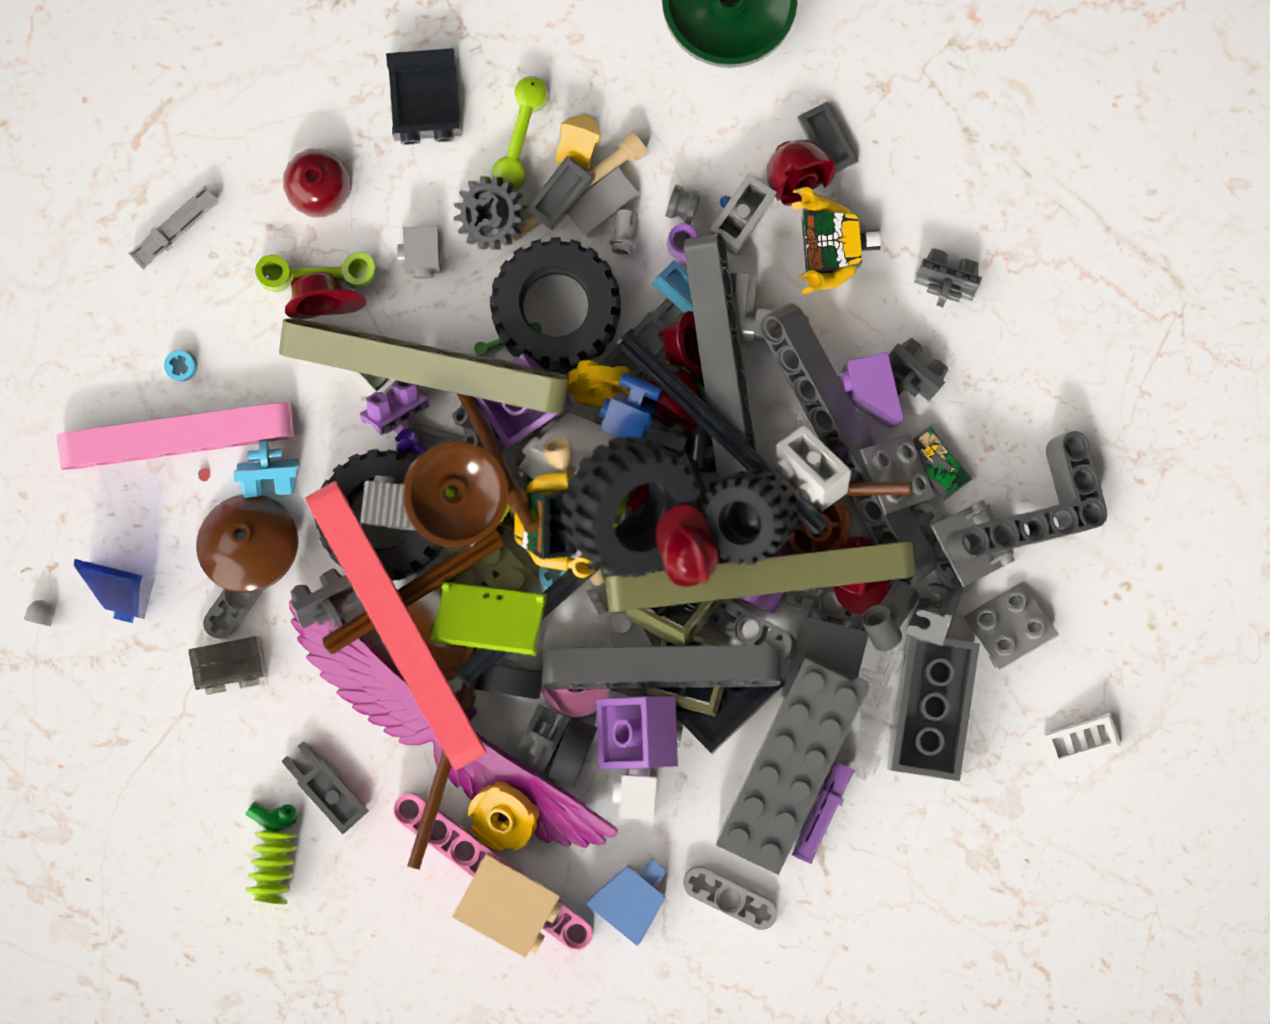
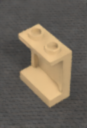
M487 853L454 911L452 918L526 958L529 951L537 953L546 935L540 932L546 920L554 922L563 904L558 902L560 893L548 889Z

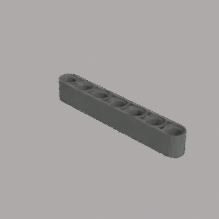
M772 645L547 649L542 652V687L548 689L775 686L781 683V648Z

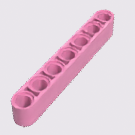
M283 402L57 434L61 470H72L259 444L262 440H268V442L294 438L295 433L291 403Z
M409 793L400 796L393 806V813L399 823L416 835L427 800L417 794ZM407 799L414 800L419 806V813L414 819L404 817L401 812L402 803ZM438 810L436 820L444 822L447 827V834L443 839H435L430 836L428 844L469 875L474 877L484 857L489 853L500 859V862L529 877ZM469 841L474 845L475 854L472 859L463 860L457 855L456 847L459 842ZM558 899V902L563 904L558 918L553 923L546 921L542 929L572 950H581L588 946L592 939L593 929L591 923ZM580 924L585 927L587 936L583 941L573 942L569 939L567 930L571 925Z

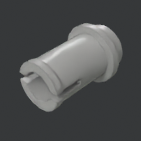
M617 210L614 238L610 239L609 242L612 246L611 251L616 254L630 255L632 254V249L636 248V243L633 240L638 213L630 210Z

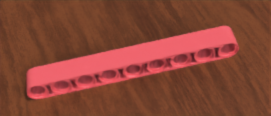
M335 480L305 497L313 516L454 769L458 770L487 754L478 734L339 484Z

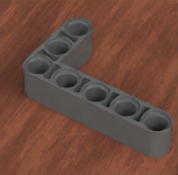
M1071 431L1055 437L1047 443L1046 456L1059 505L957 530L946 539L945 546L948 555L958 562L967 561L1082 533L1102 526L1108 516L1107 507L1087 437L1081 432ZM1065 444L1069 447L1070 454L1066 451ZM1074 477L1078 480L1079 487L1076 486ZM1083 510L1086 512L1088 520L1085 519ZM1054 517H1055V518L1057 519V521H1058V524H1059V527H1058V528L1056 527V525H1055V523H1054ZM1024 524L1029 528V535L1025 531ZM995 530L998 532L1000 536V542H998L995 538ZM965 537L968 539L970 543V550H968L965 546Z

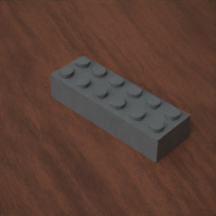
M807 652L805 653L717 836L716 846L779 875L869 690L868 681Z

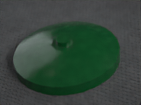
M662 0L664 20L676 43L693 58L705 64L722 68L747 66L773 53L789 34L797 10V0Z

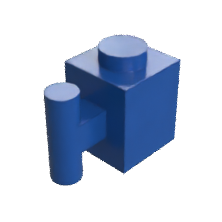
M624 372L619 385L631 390L630 394L619 391L612 399L607 398L599 415V417L604 418L600 430L621 437L624 440L629 435L639 436L644 439L647 436L658 407L644 401L645 396L658 401L662 388Z

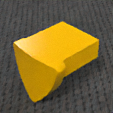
M590 115L573 116L561 123L560 131H562V136L555 162L561 164L568 156L588 171L595 145L599 143L601 138V130L597 122Z

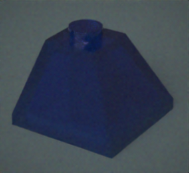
M79 559L74 560L73 566L103 608L114 612L113 619L133 623L134 617L145 618L155 579Z

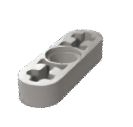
M694 867L685 874L683 880L684 889L692 898L758 930L768 929L775 923L777 910L770 900L703 867ZM700 873L706 875L705 882L713 887L715 880L722 882L715 891L714 901L707 899L711 892L700 888L698 893L692 890L693 884L689 882L692 876L697 878ZM733 888L739 892L740 902L736 907L726 908L721 904L720 895L725 889ZM747 895L753 897L749 902L750 905L756 908H760L762 904L768 906L766 911L770 914L769 920L762 919L760 923H756V916L748 910L745 911L744 917L738 914L745 905Z

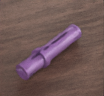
M837 761L834 762L825 786L818 793V801L791 855L809 864L813 863V858L826 834L838 805L842 806L845 800L842 796L855 772L854 769Z

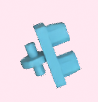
M268 440L260 441L259 451L247 452L248 463H237V469L234 470L235 482H240L245 498L261 496L263 494L262 480L274 479L276 494L294 493L296 477L300 468L299 459H283L282 449L270 450Z

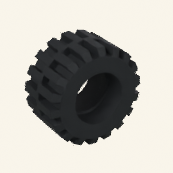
M750 469L747 472L743 470L717 484L706 495L708 499L702 503L701 510L706 512L703 516L708 524L713 543L721 551L720 557L725 560L733 557V563L740 565L746 561L747 565H751L759 560L760 562L765 560L787 544L786 541L795 532L791 528L797 525L798 517L792 515L797 510L796 502L790 503L789 497L792 496V493L789 489L784 491L781 488L784 482L779 478L773 481L769 472L764 471L758 474V469ZM738 501L750 504L757 511L761 520L760 533L748 530L740 522L737 515Z

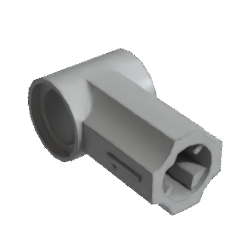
M730 273L739 338L741 342L753 343L756 313L753 311L757 276L747 273Z

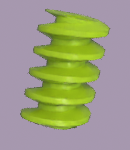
M271 830L255 832V836L262 839L264 843L255 845L252 848L261 854V858L250 860V864L258 867L259 871L248 873V878L257 883L255 886L246 887L245 891L252 894L255 901L287 905L288 900L279 894L290 891L291 887L282 882V880L292 878L293 873L284 868V866L294 864L295 859L286 853L297 850L298 845L291 842L289 838L298 837L299 835Z

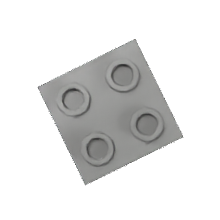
M911 434L860 450L872 482H912V495H877L885 515L935 497Z
M984 500L931 526L962 587L1015 561L1012 555L1015 553L1014 550L960 562L953 560L948 555L945 543L951 533L972 525L996 520L990 510V504L986 505ZM995 530V538L998 542H1000V536L998 532ZM965 537V546L968 550H970V543L968 539Z
M1023 582L964 616L990 655L989 659L995 668L998 667L999 670L1059 636Z

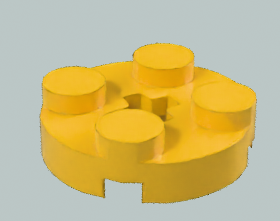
M591 360L580 361L578 368L567 374L569 380L566 395L568 396L569 393L574 394L573 401L581 405L602 408L607 398L612 399L619 391L630 394L631 390L620 386L619 381L624 372L631 375L632 371L625 366H615L612 368L599 366L597 362Z
M498 781L494 785L483 788L470 803L468 817L471 815L474 823L471 826L474 835L484 845L496 851H503L504 848H514L513 851L523 848L534 835L537 828L539 810L522 792L504 781ZM497 812L506 815L509 821L500 822L498 820L500 815Z

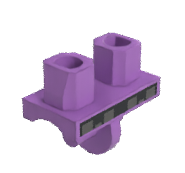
M395 380L393 394L387 396L383 392H375L366 397L367 409L359 413L361 421L364 424H370L380 435L388 434L391 431L398 435L401 430L409 428L408 421L413 419L416 414L430 407L429 398L418 391L416 384Z

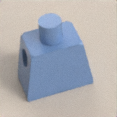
M651 858L640 873L627 865L591 896L586 905L638 946L666 898L665 894L656 888V885L668 871L653 858Z

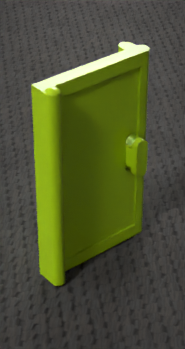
M451 582L442 583L443 591L431 635L433 642L536 655L537 649L535 646L547 599L546 594Z

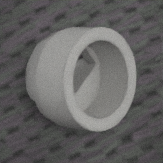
M44 600L34 601L27 607L24 620L51 627L54 616L53 609Z

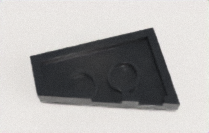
M781 677V683L775 686L725 687L716 717L676 706V718L713 755L783 687L785 680Z

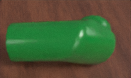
M254 801L245 813L247 817L271 831L290 828L297 821V810L291 804H285L282 807L269 811Z

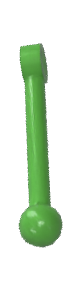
M534 322L530 324L536 331L541 333L542 326L539 323ZM500 339L488 343L478 342L474 346V351L477 355L484 356L489 349L500 346L503 342Z

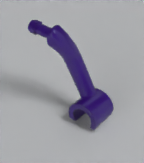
M410 428L401 430L395 437V441L398 442L396 450L401 454L406 455L412 449L420 456L427 450L419 443L418 435Z

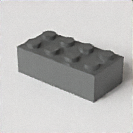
M907 634L887 770L960 781L980 643L945 638L943 645L940 646Z

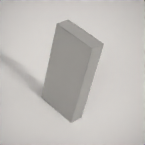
M617 167L585 192L567 214L587 237L615 215L617 210H621L635 199L639 192Z

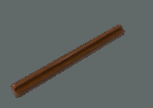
M494 530L473 547L470 545L464 547L400 588L398 592L407 607L440 587L443 582H448L504 545L503 539ZM364 611L323 637L322 643L328 653L335 654L376 627L367 611Z

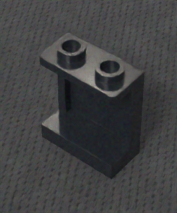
M454 48L386 53L392 111V136L394 141H400L402 145H415L421 143V139L434 138L435 142H450L455 140L454 136H462Z

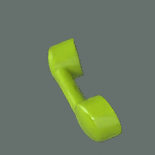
M536 76L524 77L515 86L514 95L520 108L507 155L497 160L492 168V178L493 176L502 177L503 183L508 181L515 184L512 192L520 190L526 181V171L519 158L532 112L541 110L549 101V92L546 84Z
M355 252L346 257L342 266L290 269L285 259L271 254L259 259L255 267V274L264 289L275 293L287 289L294 278L315 272L331 274L338 280H345L349 286L361 289L373 282L376 276V266L370 255L365 252Z

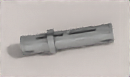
M203 186L195 196L181 206L168 220L157 229L153 227L149 231L151 234L128 254L144 270L164 250L169 251L173 247L171 244L202 218L205 213L218 204L219 201Z

